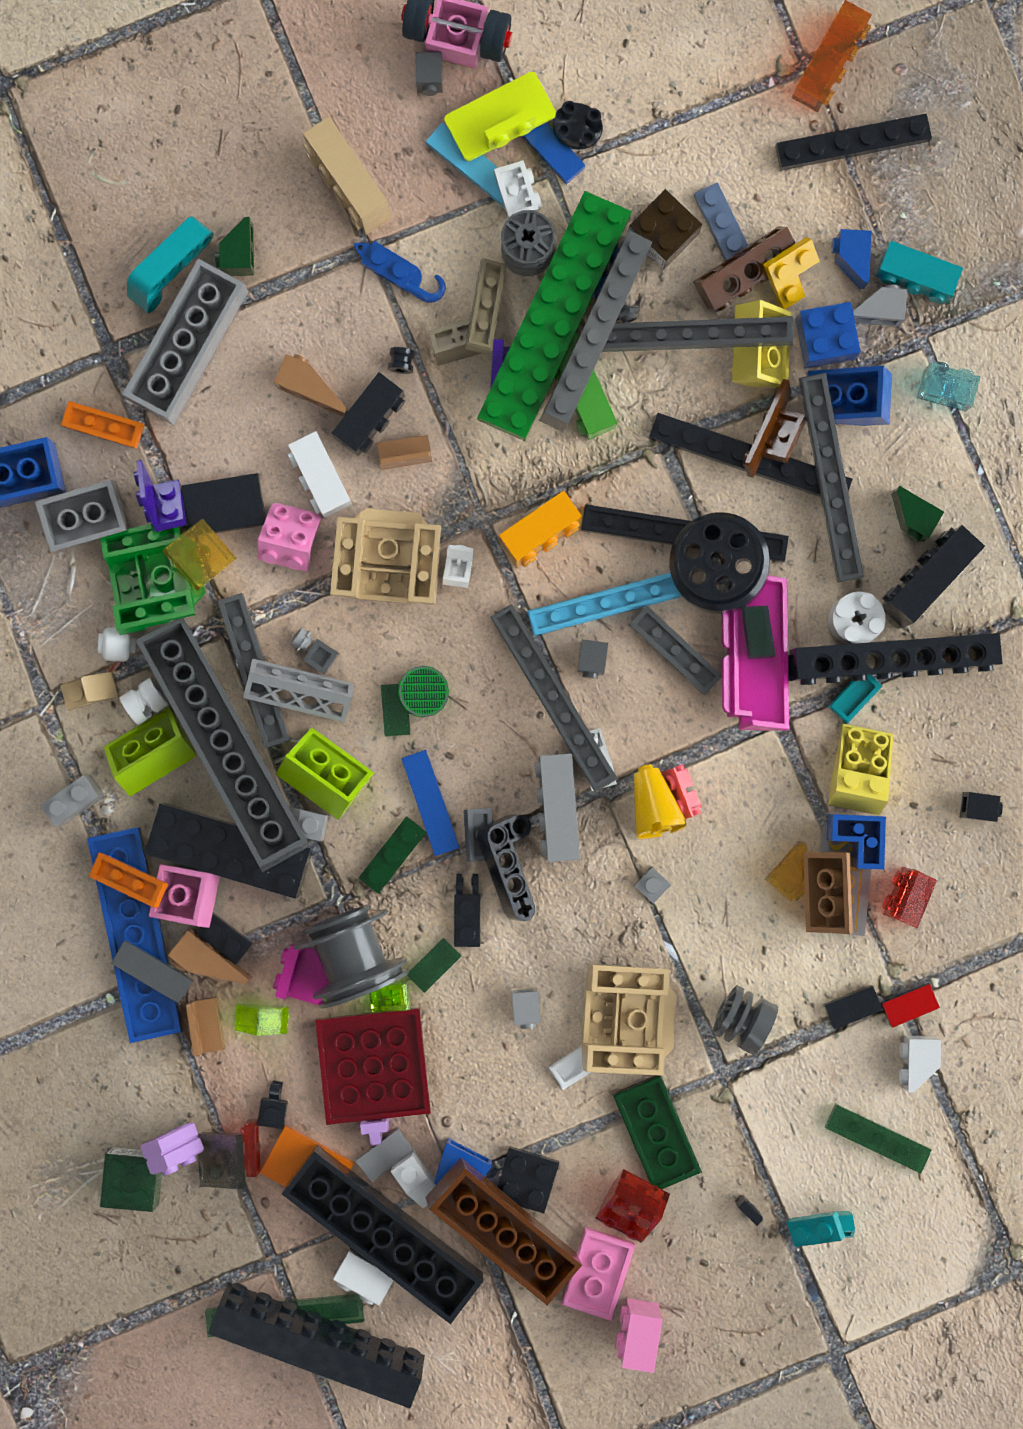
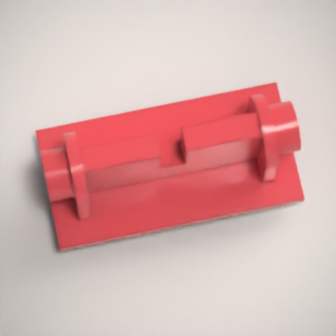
M682 764L663 771L662 775L685 819L700 814L702 805L696 791L693 790L688 793L686 791L687 787L693 785L688 769H685Z

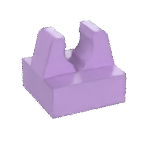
M389 1118L361 1121V1135L369 1134L371 1145L382 1144V1132H388Z

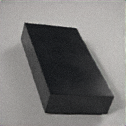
M873 985L823 1004L833 1029L840 1028L883 1010Z

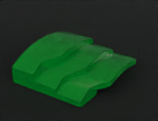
M152 524L128 528L126 531L100 538L103 558L108 565L115 601V606H112L116 630L119 635L146 630V627L196 615L195 605L206 593L197 545L181 535L179 527L156 532Z

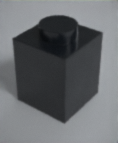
M963 792L960 818L997 822L998 817H1001L1003 811V803L1000 802L1001 796Z

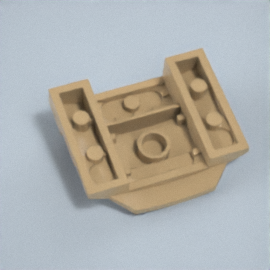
M365 508L354 518L337 517L330 595L378 602L435 605L441 525L427 524L418 512Z
M589 964L582 1014V1067L585 1072L663 1076L664 1058L674 1049V1021L677 995L669 986L670 969Z

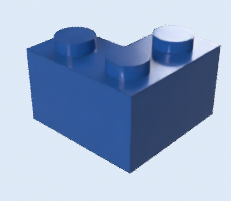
M827 814V840L853 842V868L884 870L886 816Z

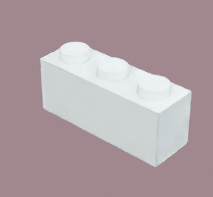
M316 431L288 445L291 452L287 455L293 467L299 466L303 474L299 477L305 491L310 489L314 498L310 502L316 514L321 512L324 518H327L353 505Z

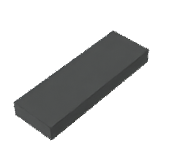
M127 940L123 942L111 963L178 1004L182 1001L193 982L192 978Z

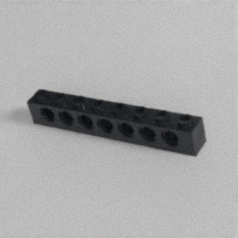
M1000 633L802 647L789 650L792 681H800V685L816 684V679H826V683L842 682L841 677H851L852 682L865 681L868 675H877V680L891 679L895 673H902V678L917 677L918 672L927 671L928 676L943 675V670L952 669L953 674L969 673L968 668L978 667V672L994 671V666L1003 664ZM969 648H972L976 653L974 660H971L968 656ZM944 650L950 653L951 658L949 662L943 659L942 654ZM919 651L925 655L926 660L924 664H920L917 660ZM893 653L900 657L898 667L892 663ZM868 655L875 659V666L873 668L868 667L866 664ZM842 657H846L850 662L848 670H844L840 665ZM817 658L821 659L824 663V670L822 672L817 671L815 668Z

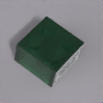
M112 1147L105 1153L100 1207L153 1212L159 1205L162 1172L154 1175L150 1174L146 1164L147 1159L144 1158L142 1150Z

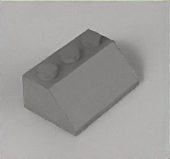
M107 480L35 501L51 552L127 530L124 504L115 480Z

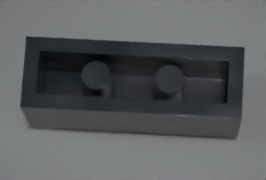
M378 372L332 431V436L355 455L359 456L362 452L365 454L373 445L374 441L372 438L377 432L382 433L388 426L389 416L393 411L397 413L404 405V391Z

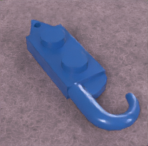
M376 241L373 243H354V247L362 260V266L393 285L427 303L436 302L443 297L446 286L443 278L439 275H435V279L439 283L438 291L428 293L419 287L422 281V274L417 266Z

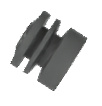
M521 210L511 215L502 228L501 253L503 261L513 273L523 277L535 276L544 272L554 256L555 230L551 221L542 213L534 210ZM523 237L533 238V241L531 243L528 240L523 242Z
M736 985L720 1005L712 1033L718 1037L725 1033L724 1040L727 1042L732 1041L739 1034L737 1046L755 1055L761 1049L772 1030L777 1017L778 1006L762 997L752 1006L754 994L750 991L744 994V988Z

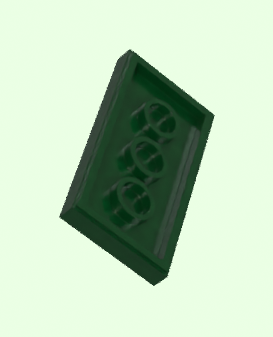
M661 1075L653 1076L613 1094L654 1193L702 1173Z

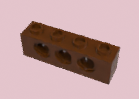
M776 227L693 281L706 308L721 311L731 304L730 300L736 296L742 297L750 293L752 286L756 283L768 281L769 279L763 266L767 262V252L771 250L774 258L796 244L788 227ZM747 264H750L752 272L746 277L744 269ZM728 277L731 284L729 289L725 291L723 289V281Z

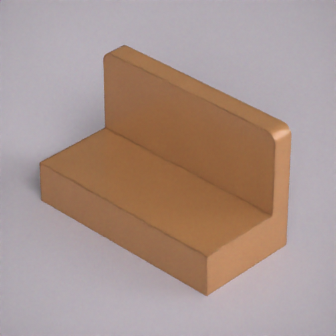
M428 435L377 443L381 470L432 462Z
M211 997L192 1000L187 1003L186 1009L193 1056L224 1050L225 1045L218 998Z

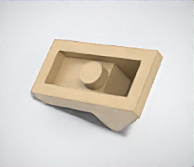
M113 672L83 676L81 680L60 685L66 709L69 711L119 697Z

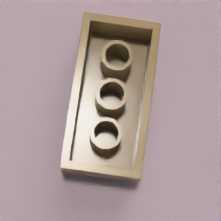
M329 116L303 133L306 142L303 147L308 153L306 154L308 160L314 168L318 166L322 174L320 176L329 189L333 188L337 202L343 210L347 208L350 214L349 218L357 230L362 229L368 235L391 219L387 199Z

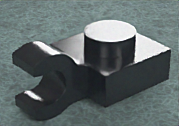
M273 1080L270 1084L269 1098L262 1097L258 1126L284 1128L288 1101L281 1100L283 1082Z

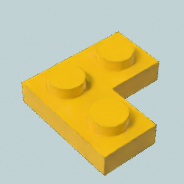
M805 237L763 264L780 308L787 309L806 297L798 275L819 262L812 240L808 237Z

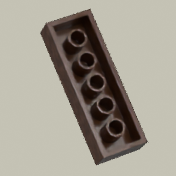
M461 1157L425 1197L430 1211L546 1305L553 1300L582 1266L577 1253Z

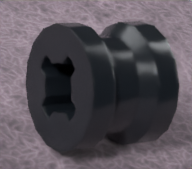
M391 347L389 351L391 362L388 363V370L399 374L413 373L411 362L415 358V351L404 347Z

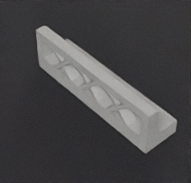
M252 658L243 698L345 722L352 700L354 683ZM252 682L264 685L267 691L262 693L250 691ZM286 690L293 697L282 699L277 695V692ZM311 696L315 697L318 703L311 706L305 704L302 699ZM333 702L344 704L341 713L330 710L327 705Z

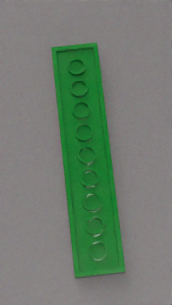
M584 191L479 412L478 421L526 441L632 211Z

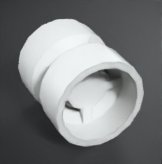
M152 677L140 683L137 691L131 689L120 697L123 707L138 725L151 718V712L158 713L170 705L164 692Z

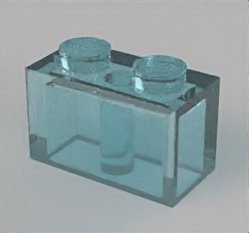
M944 362L930 363L924 369L917 398L966 412L974 404L981 376L974 375V372L969 369L960 368L956 370L949 368V365Z

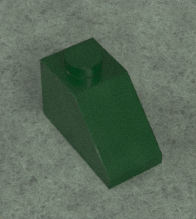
M244 217L219 243V252H215L216 267L230 276L254 275V225L250 217Z
M898 486L893 490L891 496L900 529L906 532L905 536L912 541L924 542L930 538L944 511L905 488Z

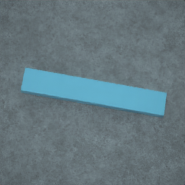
M671 573L536 608L527 611L533 636H538L682 596L674 585Z

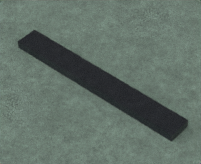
M585 504L581 531L673 545L677 535L691 521ZM715 528L710 529L706 533V538L709 540H716L720 536V531ZM760 531L767 544L770 560L785 562L789 536ZM736 536L732 539L731 545L735 548H741L744 546L746 539L742 536ZM696 546L690 547V548H694V549H700L699 547H696Z

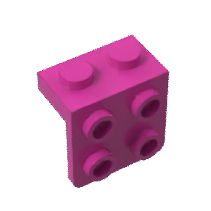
M293 943L289 949L285 948L280 961L281 964H284L282 974L277 973L273 984V989L277 990L275 997L284 1000L287 997H292L318 1005L322 999H314L312 996L316 991L325 987L328 980L317 952L310 947L294 950L293 947L296 943Z

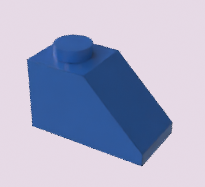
M841 229L836 238L832 239L831 253L835 254V263L857 288L864 289L869 283L872 231Z

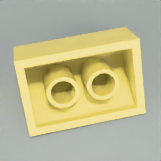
M758 300L735 305L734 319L791 316V311ZM790 346L734 347L732 382L747 387H780L783 379L789 380Z

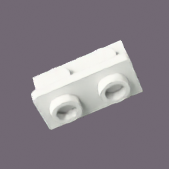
M524 160L494 169V175L508 219L511 215L521 210L539 211V208L542 207L538 192H533L531 186L534 183L531 168L526 169Z

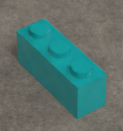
M890 241L885 248L875 277L880 278V281L886 285L896 284L907 289V292L910 294L918 295L920 293L928 296V299L934 303L947 304L954 295L963 267Z

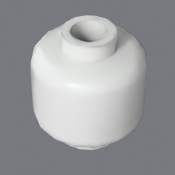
M107 627L103 630V633L98 634V654H102V658L106 661L125 662L129 659L130 653H135L136 638H131V633L119 635L116 628Z

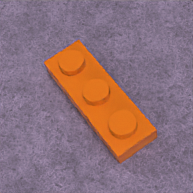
M68 401L61 426L133 449H137L144 428V424L71 401Z
M100 852L88 876L154 908L159 907L168 883Z

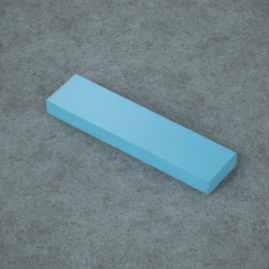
M442 122L427 139L426 145L504 207L494 175V169L498 167L483 155L472 161H466L448 127Z

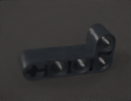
M506 815L483 825L477 834L479 845L504 914L510 920L524 922L529 921L534 916L535 904L513 842L526 837L531 831V822L525 815ZM515 820L518 823V830L514 832L512 827ZM492 830H494L496 833V839L494 842H492L490 839V833ZM503 854L505 862L501 867L499 857ZM510 879L513 880L514 884L511 891L508 889V881Z

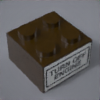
M664 189L629 225L628 231L630 230L652 241L647 255L665 270L699 235L703 224L672 194Z

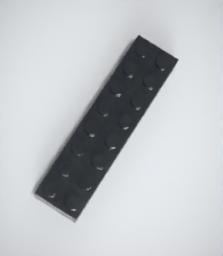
M316 1145L284 1187L283 1196L450 1325L483 1283V1272L319 1145Z
M227 1283L208 1332L209 1335L409 1409L412 1406L422 1380L425 1355L421 1354L417 1349L412 1347L404 1348L396 1345L391 1339H380L372 1336L364 1329L356 1330L348 1327L342 1321L326 1319L318 1312L299 1309L295 1304L275 1300L267 1293H256L248 1290L246 1286L240 1283Z

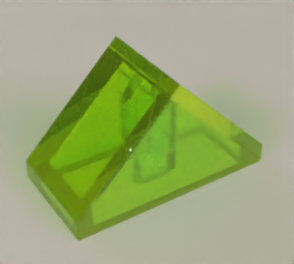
M408 979L395 981L369 993L372 1012L407 1011L412 1006Z
M236 1004L235 1031L256 1036L287 1034L289 1007Z

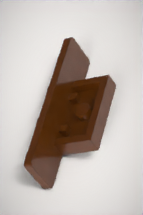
M783 379L780 387H776L773 394V402L770 408L765 410L763 424L760 430H757L754 434L753 446L744 456L743 466H745L748 477H754L763 457L787 463L806 422L805 414L785 410L792 394L790 383L787 379Z

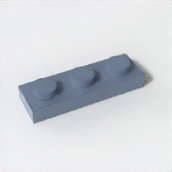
M718 182L695 192L694 198L724 260L747 247V241Z

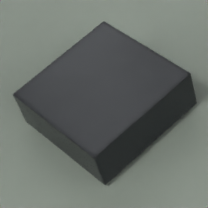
M740 1195L735 1200L738 1208L756 1226L763 1221L760 1211L744 1195Z

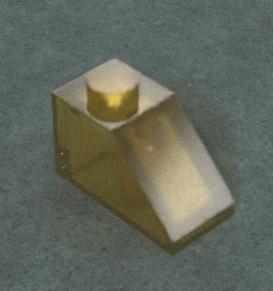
M798 841L764 879L790 902L793 899L799 900L805 894L803 853L807 852V845L802 841Z

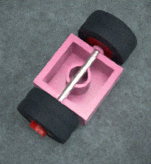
M407 0L401 15V20H403L402 35L404 38L418 42L426 40V52H442V60L475 69L479 55L487 60L501 62L506 47H510L513 32L510 31L512 18L510 14L496 10L489 11L487 6L464 0H437L435 9L434 0Z

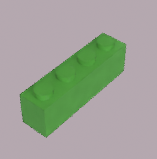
M577 332L555 376L557 382L579 335ZM594 370L575 409L579 419L575 421L581 435H586L587 440L609 432L617 426L616 418Z

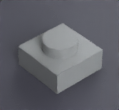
M651 867L634 886L654 904L671 884Z

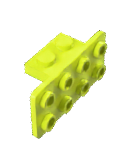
M528 72L448 113L444 119L463 158L466 161H472L495 148L505 146L509 141L519 136H524L532 129L554 119L556 111L536 73Z

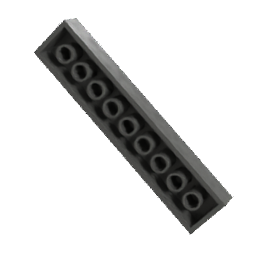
M184 618L175 619L135 640L261 871L264 872L308 848L309 844Z

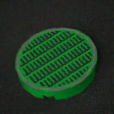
M423 665L411 668L401 677L398 682L397 696L399 703L409 714L424 718L433 716L444 708L448 701L449 687L447 680L440 671Z

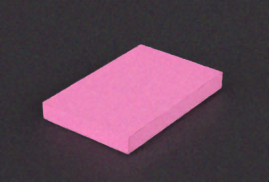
M585 1227L577 1250L582 1266L567 1282L561 1305L612 1321L635 1243Z

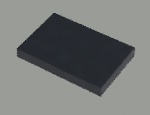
M258 473L181 485L190 537L263 526L266 516Z

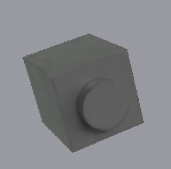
M416 52L417 93H422L426 96L443 93L442 52Z
M582 639L577 671L583 673L582 677L598 679V675H604L608 643Z

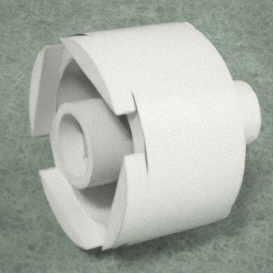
M853 592L834 603L829 612L827 624L831 635L843 644L868 643L883 631L885 612L883 606L874 595L865 592ZM859 616L861 621L853 623L851 618Z

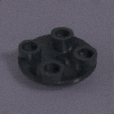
M566 101L557 110L556 116L552 121L553 132L556 138L566 147L576 150L588 149L594 146L601 138L603 131L601 112L582 103Z

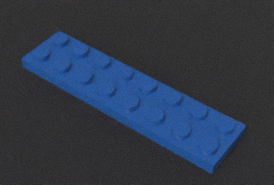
M140 827L87 838L92 865H94L100 852L150 875L147 857L144 854L145 847ZM96 880L112 960L123 942L127 940L169 965L160 919L149 917L151 906ZM114 966L130 1043L183 1031L177 1002Z

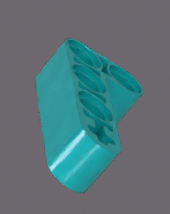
M193 216L187 218L131 272L127 279V297L145 312H153L162 300V289L209 245L214 235L213 232Z

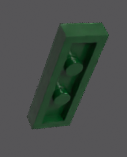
M406 816L358 878L379 894L427 832Z

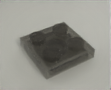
M198 1133L197 1137L200 1138L204 1147L203 1152L198 1154L200 1187L245 1188L246 1178L242 1133Z

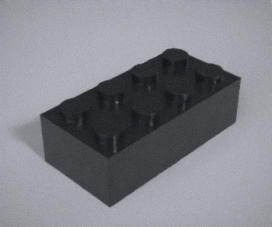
M963 525L955 529L950 527L947 531H944L934 541L937 546H933L930 550L927 549L917 559L919 565L908 569L899 579L902 583L900 585L897 584L894 588L892 587L882 597L885 601L882 604L884 612L902 628L915 623L985 547Z

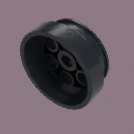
M715 512L694 519L680 531L671 548L669 567L674 585L688 603L705 612L725 614L746 607L759 596L768 580L770 557L764 537L751 522L735 514ZM710 529H718L720 531L718 539L709 540L706 538V533ZM734 537H744L746 539L744 546L741 548L733 547L731 541ZM692 546L701 549L699 556L696 558L686 556L687 550ZM716 554H723L726 557V561L721 566H715L711 563L712 557ZM743 561L751 564L750 571L745 574H741L736 570L737 565ZM704 572L706 579L701 584H695L692 582L693 574ZM727 579L731 582V587L728 591L721 592L717 589V584L720 580Z

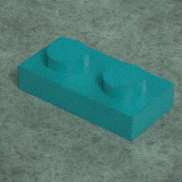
M837 1211L790 1218L786 1222L794 1247L837 1242L845 1238Z

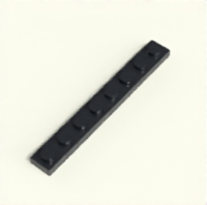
M657 413L649 436L651 440L745 472L743 459L746 452L750 451L753 446L752 444L661 413ZM790 457L787 463L762 458L755 475L821 497L814 465ZM845 476L849 492L853 479Z

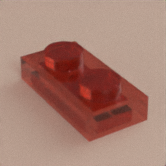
M248 1119L244 1127L240 1129L241 1143H245V1153H242L241 1165L242 1170H246V1178L257 1177L261 1171L258 1119Z

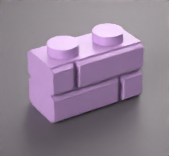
M190 1122L176 1127L141 1145L140 1148L144 1158L147 1159L146 1164L150 1174L154 1175L162 1172L163 1176L179 1170L178 1164H181L183 1167L196 1161L195 1155L203 1152L204 1147L200 1138L197 1137L198 1132L194 1123Z

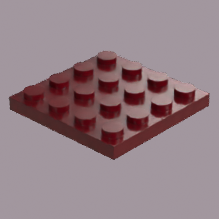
M420 1007L318 1018L315 1020L326 1125L431 1114Z

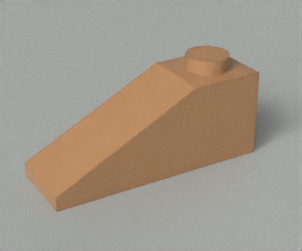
M294 354L293 357L285 355L274 380L275 386L284 392L344 417L348 412L347 408L312 366L308 364V360L297 354Z
M194 929L188 930L168 954L173 959L171 963L180 971L186 970L191 973L243 984L248 983L253 978L240 966L235 965L198 936Z

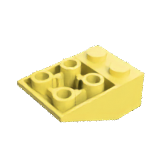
M842 724L830 782L828 805L880 815L888 802L893 734Z

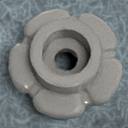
M301 627L295 634L290 645L296 648V652L300 648L304 651L308 648L313 640L310 636L311 631H306Z

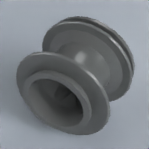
M370 904L346 911L303 930L304 935L309 934L310 937L294 945L293 949L301 950L314 946L328 980L327 985L316 991L312 996L314 999H322L318 1003L320 1009L333 1007L374 992L409 973L408 968L401 967L407 962V958L385 959L371 922L385 916L388 913L387 909L368 914V910L371 909Z

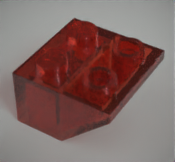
M902 867L901 871L898 870L893 878L892 884L895 886L891 895L888 894L883 902L882 908L885 909L883 915L918 929L937 880L918 870Z
M623 1169L614 1180L595 1219L603 1222L609 1228L620 1231L628 1238L642 1243L662 1220L670 1193Z

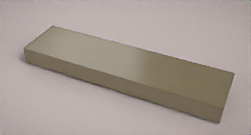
M485 258L481 259L465 349L486 355L491 354L507 264Z

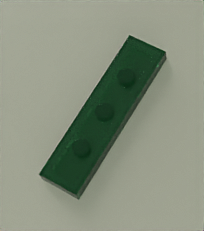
M836 1103L825 1125L826 1129L920 1174L932 1151L929 1147Z

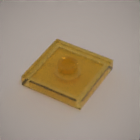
M203 519L163 550L165 555L197 591L237 559Z

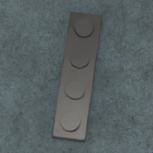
M648 606L629 624L635 632L703 695H706L722 678V675Z

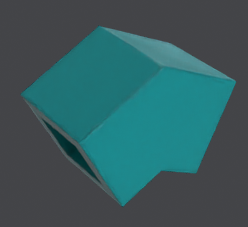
M837 1211L845 1238L854 1237L855 1225L853 1214L850 1211Z

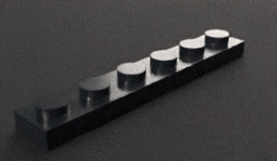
M926 113L778 142L775 148L780 171L926 143L930 142L932 136Z

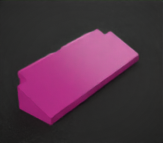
M768 576L765 587L753 602L738 611L721 614V642L723 647L727 649V656L722 658V709L727 713V717H739V730H789L787 578Z

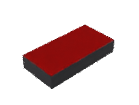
M930 983L880 1002L891 1028L940 1008Z

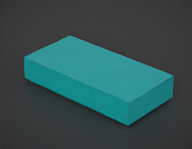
M868 675L865 681H850L827 707L845 724H848L883 686L871 675Z

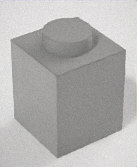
M538 988L512 990L515 1025H520L521 1029L535 1028L536 1023H541Z

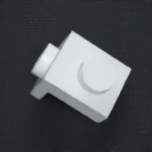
M448 545L443 585L468 588L473 563V548L464 545Z

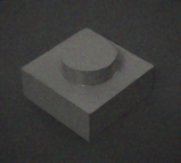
M316 639L303 661L326 675L340 653Z

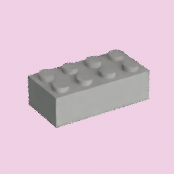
M572 753L539 756V762H535L536 778L541 777L542 787L537 788L538 804H543L544 813L539 814L540 830H545L546 840H541L542 857L547 856L548 862L580 860Z

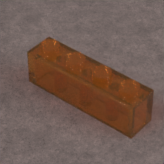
M847 0L844 1L797 84L792 99L816 112H819L822 105L828 106L835 93L831 90L835 82L837 84L841 83L847 72L844 68L847 60L851 63L853 62L860 49L856 46L859 39L864 41L872 27L868 24L872 16L871 13Z

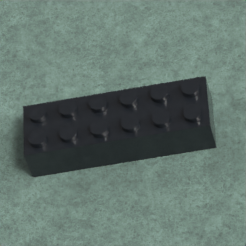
M159 803L144 854L296 899L300 896L314 847L309 846L262 872L235 823L171 804Z

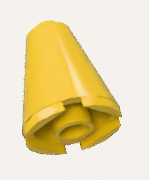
M652 764L639 767L638 772L634 774L636 837L638 839L656 838L662 836V833L670 831L671 834L687 827L686 819L659 768H653Z

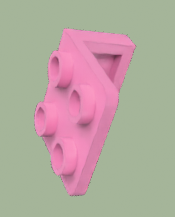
M273 503L258 538L257 560L308 572L311 547L321 522V515Z

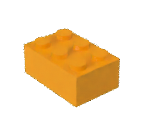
M562 491L499 534V543L516 568L521 564L523 567H526L537 559V553L542 550L546 553L557 546L558 539L563 535L568 538L579 530L578 527L580 526L582 515L566 492Z

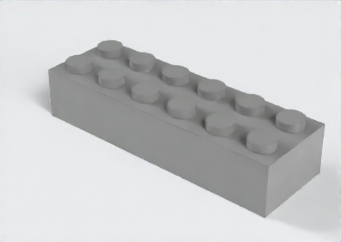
M197 259L122 395L129 402L175 425L248 293L244 283Z

